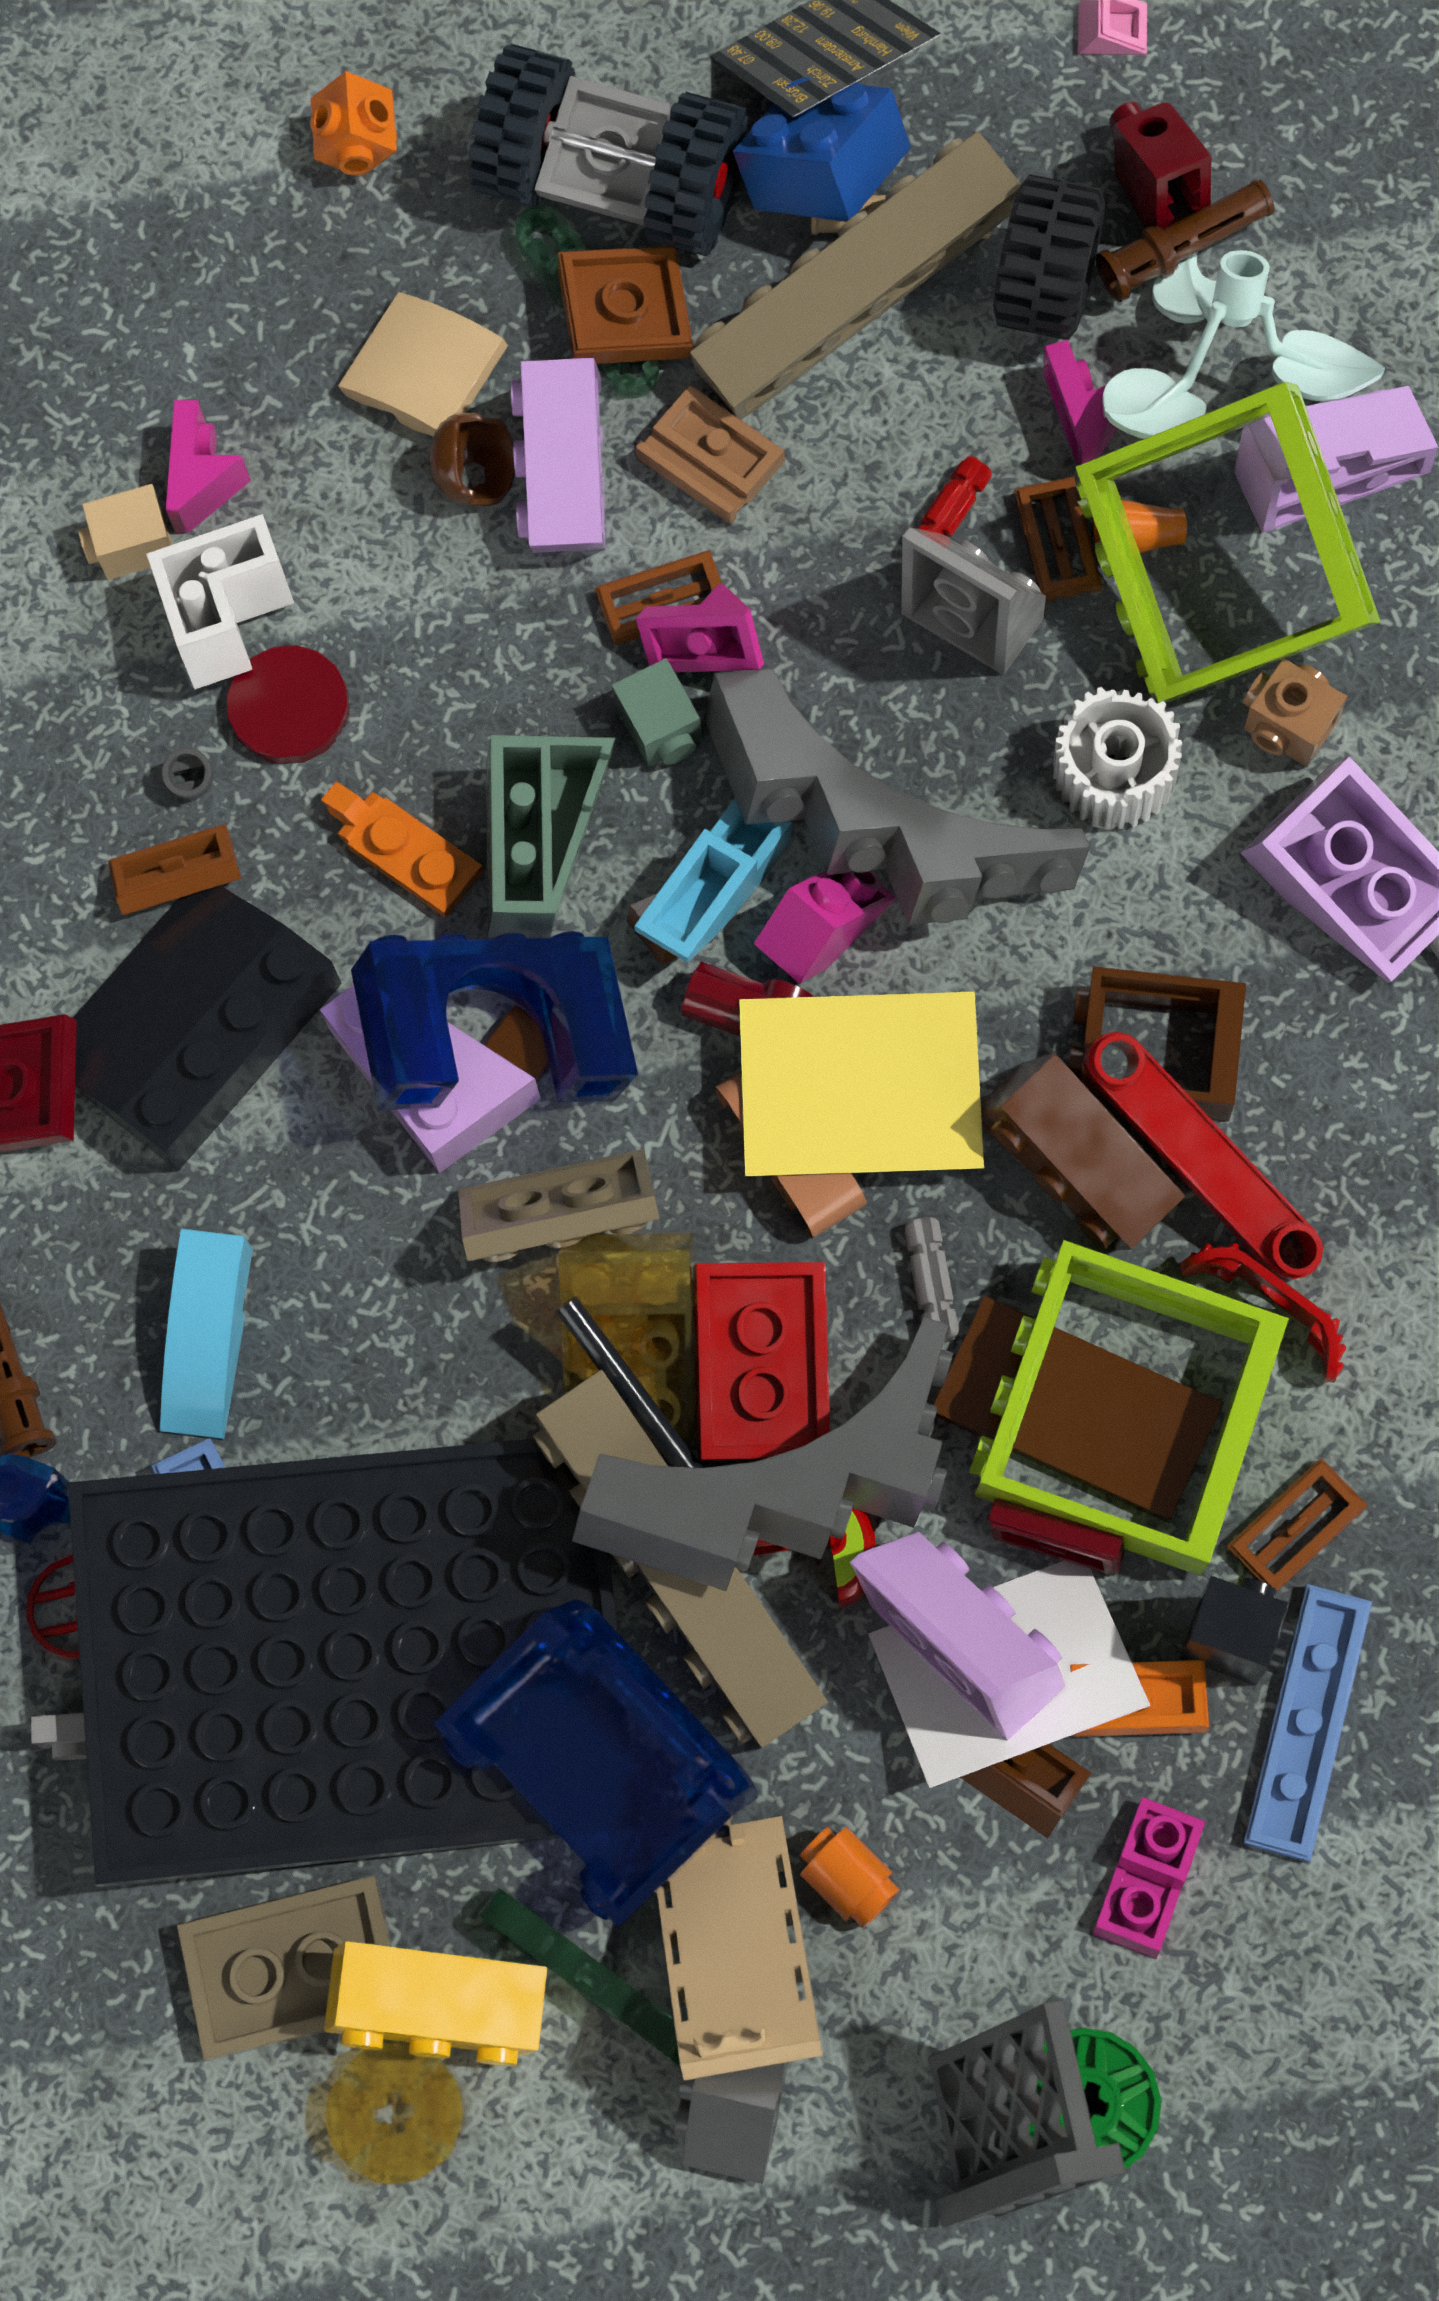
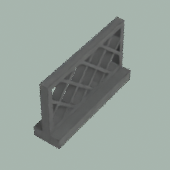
M1063 2000L1043 2003L929 2057L957 2190L953 2194L936 2200L942 2228L1005 2217L1126 2173L1119 2143L1096 2147ZM1044 2040H1046L1048 2054L1043 2050ZM1015 2050L1019 2053L1017 2067L1013 2063ZM986 2063L990 2067L988 2080L984 2076ZM958 2077L961 2079V2085H960V2087H959ZM1038 2079H1039V2080L1041 2081V2083H1042V2090H1041V2096H1040V2097H1039V2095L1036 2093V2087H1037V2081H1038ZM1008 2092L1012 2096L1010 2109L1006 2105ZM979 2105L983 2109L981 2121L977 2117ZM1061 2112H1062V2117H1063L1065 2129L1063 2128V2126H1062V2125L1060 2124V2122H1059L1060 2113H1061ZM1031 2122L1035 2126L1033 2139L1029 2135ZM1001 2134L1005 2138L1004 2150L999 2146ZM973 2147H974L975 2150H976V2156H975V2157H974Z

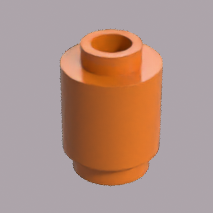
M826 1827L800 1854V1857L808 1864L800 1876L845 1921L852 1918L862 1929L900 1891L889 1879L893 1872L848 1827L842 1829L837 1835L829 1827Z

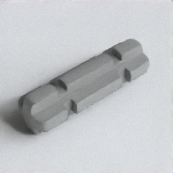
M934 1217L914 1219L906 1223L904 1232L908 1252L913 1251L914 1254L910 1256V1265L919 1310H924V1314L921 1315V1322L923 1317H927L948 1324L944 1343L957 1338L959 1327L956 1310L950 1309L949 1306L953 1304V1294L945 1251L939 1250V1247L942 1246L941 1242H943L940 1224Z

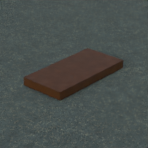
M984 1296L946 1376L944 1385L933 1404L937 1406L935 1417L979 1437L984 1436L994 1440L1002 1416L990 1413L1002 1375L1015 1379L1023 1356L1012 1353L1011 1349L1023 1315L1031 1318L1034 1317ZM1054 1327L1012 1452L1170 1523L1223 1402Z

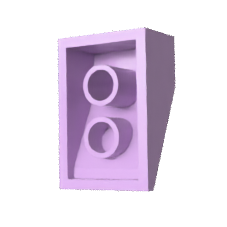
M1350 757L1327 767L1240 852L1280 896L1387 983L1392 982L1439 935V852Z

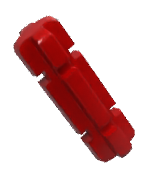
M968 456L965 460L961 461L951 475L949 484H945L921 519V525L918 529L952 537L975 503L976 493H981L992 478L991 469L974 456Z

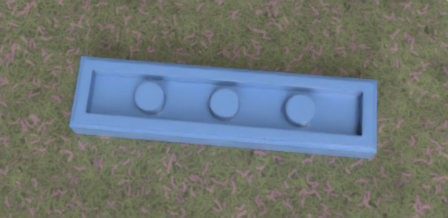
M1310 1584L1305 1586L1243 1841L1244 1845L1308 1863L1311 1861L1372 1601Z

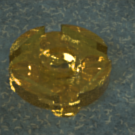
M384 2043L382 2050H364L349 2062L351 2064L342 2071L338 2081H335L326 2104L327 2131L335 2151L354 2171L375 2182L384 2184H406L431 2175L452 2156L465 2123L464 2096L456 2076L441 2058L409 2054L410 2044ZM393 2093H400L404 2104H413L415 2112L414 2118H409L405 2121V2131L398 2134H393L390 2123H379L377 2117L378 2109L388 2106L389 2095Z

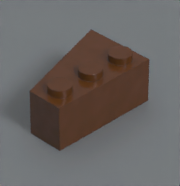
M1055 1053L1023 1062L981 1102L982 1126L1034 1174L1037 1183L1049 1196L1060 1203H1065L1080 1218L1077 1224L1081 1231L1091 1242L1103 1250L1108 1246L1114 1251L1131 1250L1185 1197L1182 1191Z

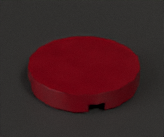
M298 645L271 647L251 657L249 660L253 670L234 676L227 694L228 719L241 745L251 753L253 752L267 761L280 765L303 763L325 753L335 743V738L341 733L343 726L345 727L350 714L348 689L336 665L320 652Z

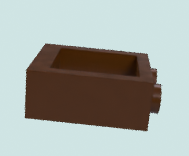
M1093 966L1090 987L1077 986L1073 1024L1085 1025L1083 1047L1071 1046L1068 1068L1105 1108L1115 1109L1089 1081L1083 1066L1085 1050L1093 1040L1101 1036L1105 1002L1214 1014L1206 1092L1184 1091L1212 1120L1229 1122L1235 1105L1246 983Z

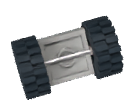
M512 43L511 46L506 45L503 48L502 55L498 54L494 61V72L489 71L485 81L487 89L485 95L480 96L477 107L480 109L478 120L474 121L472 134L475 137L469 150V158L473 159L469 167V177L473 178L471 186L476 192L528 207L538 206V201L542 202L546 198L645 226V236L649 238V241L703 256H708L710 251L714 250L718 242V234L722 231L726 216L731 208L734 192L737 191L740 178H738L740 170L733 150L748 134L745 131L748 126V116H746L747 110L744 107L690 92L682 93L679 96L678 103L670 104L576 78L575 69L572 68V61L570 59Z

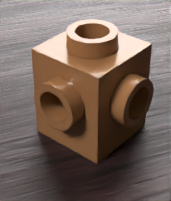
M1283 658L1271 676L1262 671L1248 690L1243 700V704L1250 708L1244 730L1251 733L1252 740L1266 752L1276 756H1281L1284 753L1308 768L1339 721L1348 696L1330 686L1328 679L1317 669L1306 664H1298L1296 666Z

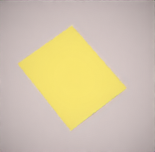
M975 992L739 999L745 1176L984 1169Z

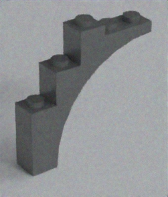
M774 669L714 674L704 719L745 824L782 823L805 819L826 874L863 873L871 870L886 869L909 925L935 922L949 923L955 920L968 919L974 899H995L1010 895L1040 892L1055 893L1062 890L1075 889L1091 847L1082 828H1025L988 823L938 809L894 790L852 764L826 742L792 704Z
M923 1317L907 1357L881 1393L845 1424L801 1448L757 1462L710 1468L655 1466L600 1453L579 1512L572 1541L727 1591L734 1568L748 1571L758 1539L821 1559L830 1536L843 1539L852 1508L914 1528L923 1505L936 1507L947 1474L946 1469L936 1466L943 1441L929 1437L936 1416L937 1406L926 1402L931 1387L939 1390L942 1389L950 1367L953 1353L942 1349L949 1325Z

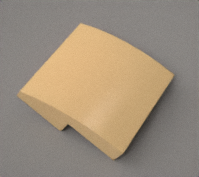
M398 292L338 387L346 397L360 404L393 413L401 424L417 432L434 436L440 423L449 416L466 413L508 345L499 335L453 311L423 299Z

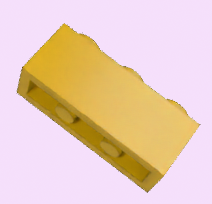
M345 1941L334 1948L324 2032L342 2034L341 2045L349 2048L382 2050L383 2039L410 2042L409 2054L416 2056L450 2058L452 2047L477 2050L476 2062L497 2066H517L518 2056H526L539 2051L547 1967Z

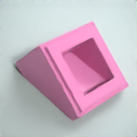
M1140 0L1080 1L1078 3V54L1146 55L1147 3Z

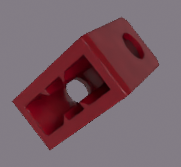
M1135 101L1120 105L1112 113L1109 124L1114 130L1115 175L1144 228L1159 226L1161 229H1164L1199 211L1201 208L1210 205L1211 155L1171 103L1162 102L1145 110ZM1169 180H1171L1189 212V215L1172 221L1174 216L1168 208V205L1174 202L1168 193Z

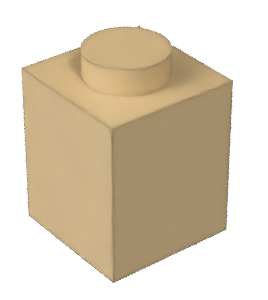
M153 484L82 504L88 527L78 529L81 544L88 563L99 562L107 580L151 568L147 553L173 545L163 508Z

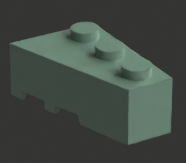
M490 735L486 759L488 938L550 939L609 765L615 738Z

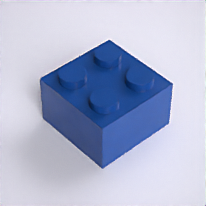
M813 78L797 79L788 84L785 87V89L798 85ZM853 83L794 117L773 103L733 150V154L754 210L847 222L859 212L909 151L911 146L892 88Z

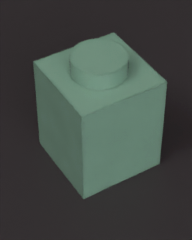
M667 658L612 684L615 707L648 767L661 760L665 765L678 763L689 757L695 751L696 743L703 740L700 717Z

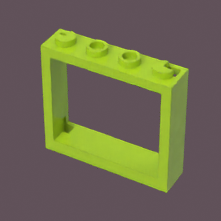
M1285 381L1076 466L1080 483L1076 484L1081 497V500L1077 502L1084 516L1087 519H1094L1101 541L1095 543L1099 564L1108 578L1114 576L1121 596V600L1116 601V611L1120 624L1128 636H1135L1142 658L1136 661L1139 678L1144 677L1149 694L1155 693L1158 703L1179 699L1275 663L1283 658L1291 657L1381 623L1297 384ZM1271 417L1340 616L1182 675L1114 479Z
M1063 1240L1056 1261L1043 1257L1031 1293L1043 1296L1036 1319L1023 1315L1011 1352L1023 1356L1016 1377L1013 1379L1002 1375L990 1410V1413L1002 1416L995 1438L993 1440L981 1436L969 1473L981 1477L975 1496L993 1503L996 1498L1123 1536L1125 1550L1201 1576L1210 1564L1289 1318ZM1069 1282L1248 1344L1184 1540L1003 1477Z

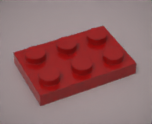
M825 1262L696 1263L693 1266L698 1461L763 1460L801 1448L829 1433L830 1407Z

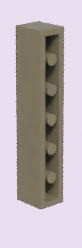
M979 131L965 141L957 138L949 142L936 154L932 167L917 178L914 175H908L898 181L886 194L885 199L887 201L869 215L865 211L854 215L840 228L838 232L839 238L821 252L818 248H814L803 254L792 265L790 276L774 288L771 285L759 288L744 302L742 306L743 312L726 325L722 321L717 322L699 335L695 341L696 348L690 352L694 369L727 411L740 420L750 415L1010 216L1021 183Z
M600 1370L536 1414V1421L542 1430L534 1434L533 1438L554 1469L562 1463H566L579 1483L569 1491L580 1508L600 1453L648 1465L667 1466L603 1370ZM613 1555L628 1578L639 1572L653 1592V1595L644 1600L664 1632L667 1634L674 1628L679 1630L691 1650L682 1655V1658L701 1687L705 1689L714 1683L729 1705L719 1711V1713L741 1745L752 1738L757 1747L762 1749L828 1703L737 1568H734L727 1591H723Z

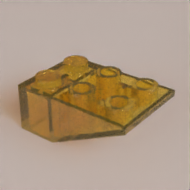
M694 1233L585 1235L578 1243L560 1248L558 1252L560 1305L576 1295L682 1440H695ZM561 1320L565 1395L599 1372V1370Z

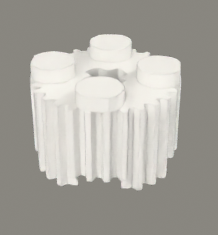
M1102 687L1097 688V693L1094 696L1090 692L1085 693L1084 702L1078 699L1074 701L1072 715L1067 714L1065 716L1064 725H1060L1058 738H1056L1053 779H1056V791H1062V802L1070 801L1069 810L1072 813L1077 810L1080 811L1079 819L1083 821L1087 818V821L1093 827L1110 830L1117 826L1119 829H1123L1124 824L1127 822L1132 827H1135L1140 818L1145 822L1149 821L1151 812L1157 815L1161 810V805H1167L1177 781L1182 753H1180L1182 742L1178 740L1180 725L1179 723H1173L1175 715L1173 711L1165 712L1166 703L1164 701L1156 703L1154 702L1155 700L1150 698L1145 702L1142 700L1141 693H1137L1135 697H1130L1129 690H1124L1122 695H1117L1115 690L1105 692ZM1114 754L1116 760L1111 759L1108 756Z

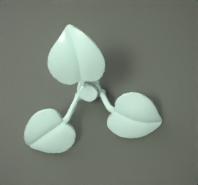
M1231 251L1221 258L1217 280L1213 281L1201 274L1197 266V252L1179 261L1178 268L1172 276L1166 279H1161L1157 276L1152 290V300L1155 307L1168 318L1180 323H1195L1205 318L1208 321L1184 377L1178 383H1175L1170 376L1158 370L1148 368L1125 370L1114 376L1107 383L1103 392L1102 405L1104 418H1107L1112 425L1127 434L1142 439L1204 415L1206 412L1204 401L1187 391L1192 387L1219 323L1222 322L1231 327H1244L1249 325L1252 319L1258 315H1261L1267 349L1270 354L1278 357L1272 367L1273 378L1278 384L1285 381L1297 384L1304 399L1332 401L1347 397L1379 380L1384 373L1385 367L1350 345L1316 331L1293 330L1284 336L1281 343L1277 338L1272 314L1275 300L1264 296L1270 270L1266 259L1251 251Z

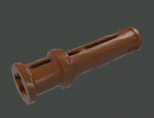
M1254 179L1250 184L1164 229H1161L1159 226H1148L1141 230L1139 239L1114 252L1104 249L1097 253L1095 257L1096 265L1106 289L1113 299L1117 302H1123L1130 297L1132 289L1157 276L1161 279L1172 276L1178 268L1179 261L1223 240L1265 216L1268 217L1274 214L1275 207L1271 194L1261 180Z
M0 1303V1439L2 1442L0 1445V1461L4 1463H17L51 1450L56 1445V1439L53 1431L45 1429L36 1402L40 1395L38 1384L33 1381L32 1377L25 1376L11 1331Z

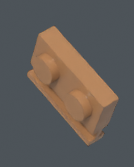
M691 385L686 388L653 426V432L644 443L641 441L635 447L638 460L729 524L735 521L738 511L745 503L748 505L785 462V453L782 448Z

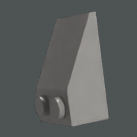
M909 527L902 536L901 614L1004 675L1044 619L1046 595L1042 594L1037 584L1027 576L1018 572H1011L1009 574L990 563L985 553L971 543L961 541L958 544L943 534Z

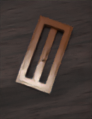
M1074 476L1014 489V497L1036 584L1040 588L1041 593L1046 595L1045 603L1054 601V598L1065 596V598H1070L1082 592L1089 591V593L1101 591L1102 583L1084 514L1077 502L1080 499ZM1064 495L1084 576L1073 578L1052 496ZM1040 499L1060 581L1051 582L1031 500Z
M710 550L596 586L595 592L614 646L641 637L636 619L623 624L620 623V620L639 615L648 606H666L710 592L717 585L722 584L712 554ZM702 570L705 573L706 579L675 589L667 588L650 594V597L616 608L614 606L613 599ZM706 597L681 605H700Z
M226 824L108 860L116 901L122 915L242 879Z
M1320 1458L1228 1544L1226 1550L1234 1558H1237L1252 1577L1274 1587L1278 1592L1361 1514L1368 1505ZM1321 1478L1329 1488L1255 1556L1247 1546ZM1337 1498H1340L1347 1507L1274 1575L1266 1565Z

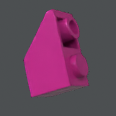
M873 870L863 873L849 872L828 875L826 871H823L787 890L757 937L754 945L795 981L801 984L827 970L896 899V896L881 884L880 878Z

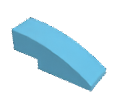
M734 798L711 831L704 829L635 924V931L688 963L725 927L768 875L791 841L792 822L746 825L737 801Z
M181 1229L167 1324L160 1432L220 1440L225 1438L245 1321V1314L242 1310L253 1252L245 1236Z

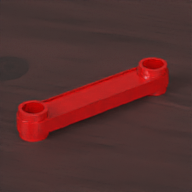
M1122 1032L1106 1033L1093 1040L1085 1050L1083 1059L1084 1072L1089 1081L1261 1265L1277 1277L1286 1280L1304 1278L1314 1272L1320 1264L1323 1255L1322 1240L1315 1229L1135 1038ZM1106 1045L1118 1047L1127 1058V1070L1121 1079L1112 1078L1102 1068L1101 1054ZM1287 1233L1295 1235L1302 1243L1304 1249L1303 1260L1295 1268L1286 1265L1279 1253L1280 1241Z

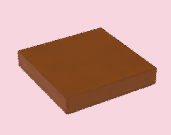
M661 246L558 252L557 270L572 359L594 358L596 364L691 358L690 352L693 350V341L676 248Z

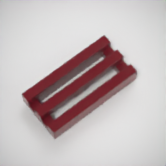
M995 1498L988 1519L994 1540L1112 1576L1115 1574L1119 1575L1125 1556L1123 1536Z

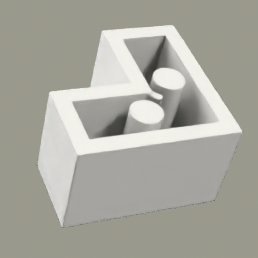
M263 514L147 553L177 648L194 689L253 670L237 623L294 604Z

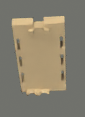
M782 1816L729 1825L730 1836L711 1840L704 1839L703 1830L650 1839L679 2060L684 2080L823 2056ZM785 1871L787 1887L780 1888L778 1872ZM671 1891L672 1908H667L665 1892ZM788 1926H794L796 1943L790 1944ZM676 1946L679 1949V1964H675L673 1947ZM803 1982L806 2000L799 2001L796 1983ZM680 2003H686L688 2021L683 2022Z

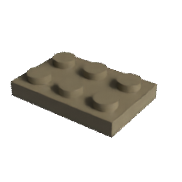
M644 1149L458 1189L461 1233L467 1261L480 1258L487 1262L504 1261L517 1255L521 1249L544 1244L551 1248L568 1247L581 1241L585 1235L608 1230L614 1234L632 1233L643 1228L647 1222L659 1220Z
M376 1876L177 1925L203 2059L211 2061L324 2032L334 1948L345 1941L392 1947L379 1882Z

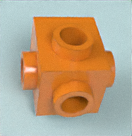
M345 71L310 98V127L313 132L314 160L340 169L341 172L348 175H363L397 152V131L395 129L392 89Z

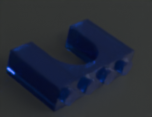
M569 931L559 933L551 938H526L522 933L512 932L501 934L493 939H467L462 934H447L434 940L408 941L406 937L401 935H388L370 941L351 969L378 1110L439 1108L457 1085L459 1078L447 1023L446 1005L448 997L467 990H486L506 996L519 1004L533 1018L545 1042L557 1103L616 1100L638 1075L608 936L584 937V934L581 932Z

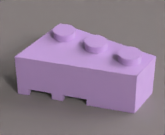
M594 358L521 361V379H511L513 416H523L524 440H514L516 478L526 477L527 501H518L516 504L517 530L519 538H529V547L533 553L606 549L604 477L602 475L601 453L603 430L602 425H600L599 393H602L601 376Z
M1409 386L1377 390L1369 394L1306 406L1340 505L1431 472L1438 445ZM1271 417L1243 427L1234 473L1262 534L1306 518Z
M369 973L320 1009L331 1034L439 1173L541 1099L534 1077L373 973Z

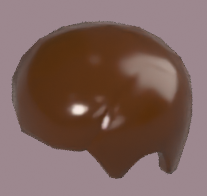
M459 413L449 416L440 423L435 431L428 459L433 482L449 500L463 505H495L500 503L510 491L515 474L514 444L506 424L498 418L483 417L479 413ZM474 462L485 467V483H479L474 488H466L461 480L464 466Z

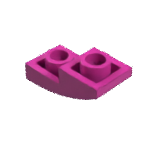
M1142 1797L1092 1935L1157 1959L1206 1821Z

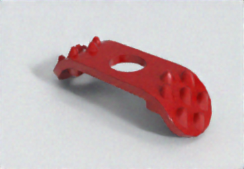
M1233 1243L1226 1248L1219 1246L1213 1249L1211 1244H1206L1198 1253L1191 1252L1185 1260L1180 1262L1179 1267L1182 1276L1208 1273L1227 1283H1230L1237 1276L1241 1277L1308 1327L1310 1333L1306 1342L1317 1352L1323 1361L1324 1382L1334 1383L1344 1367V1363L1339 1361L1346 1350V1345L1341 1344L1343 1336L1337 1334L1340 1324L1338 1318L1331 1320L1329 1313H1325L1250 1257L1246 1251H1240L1237 1243Z

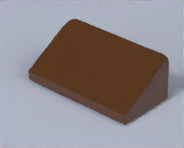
M1047 1744L966 1774L960 1778L1048 1839L1091 1775V1772L1052 1745Z

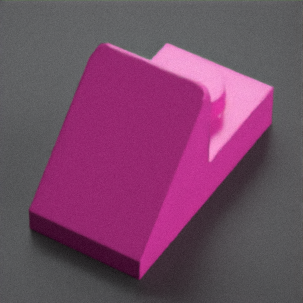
M1064 340L1047 345L1044 351L1043 375L1075 463L1079 466L1101 457L1117 427L1112 425L1107 418H1104L1102 397L1106 386L1093 390L1088 365L1084 359L1075 360L1069 341Z
M174 400L166 512L175 533L188 534L247 485L251 479L241 456L216 455L215 426L213 423H206L198 400Z
M724 584L717 585L700 605L648 606L636 617L649 666L665 658L668 659L674 672L760 670L764 665L750 608Z

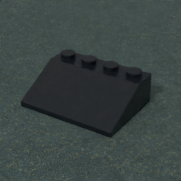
M221 885L181 897L73 1017V1019L77 1020L75 1090L179 1172L342 984L333 962L285 924Z

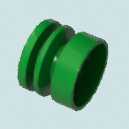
M1083 2027L1070 2030L1083 2090L1087 2084L1097 2089L1095 2100L1105 2105L1102 2116H1090L1096 2147L1119 2143L1124 2168L1127 2169L1144 2156L1158 2131L1162 2100L1154 2071L1135 2046L1112 2032ZM1045 2041L1043 2050L1046 2054H1048V2049ZM1038 2079V2081H1037V2087H1036V2093H1037V2094L1039 2095V2097H1040V2096H1041V2090H1042V2083H1041V2081ZM1061 2112V2113H1060L1059 2122H1060V2124L1063 2126V2128L1065 2129L1064 2121H1063V2117H1062V2112ZM1031 2122L1029 2135L1033 2139L1035 2126Z

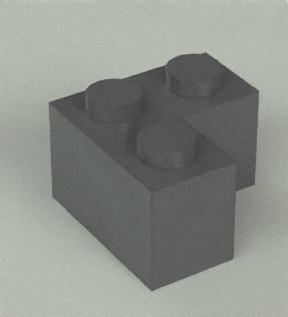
M798 1991L799 2001H802L803 1992ZM789 2062L684 2080L682 2076L679 2091L681 2101L674 2129V2135L686 2137L682 2165L763 2184L778 2121L782 2091Z

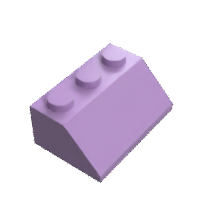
M916 1532L861 1552L850 1562L870 1606L1006 1740H1009L1066 1687L1057 1664L1062 1659V1656L1055 1646L1036 1629H1033L1028 1635L1011 1620L1016 1613L1007 1600L990 1585H987L982 1591L965 1576L970 1571L968 1565L944 1541L935 1547L920 1532Z

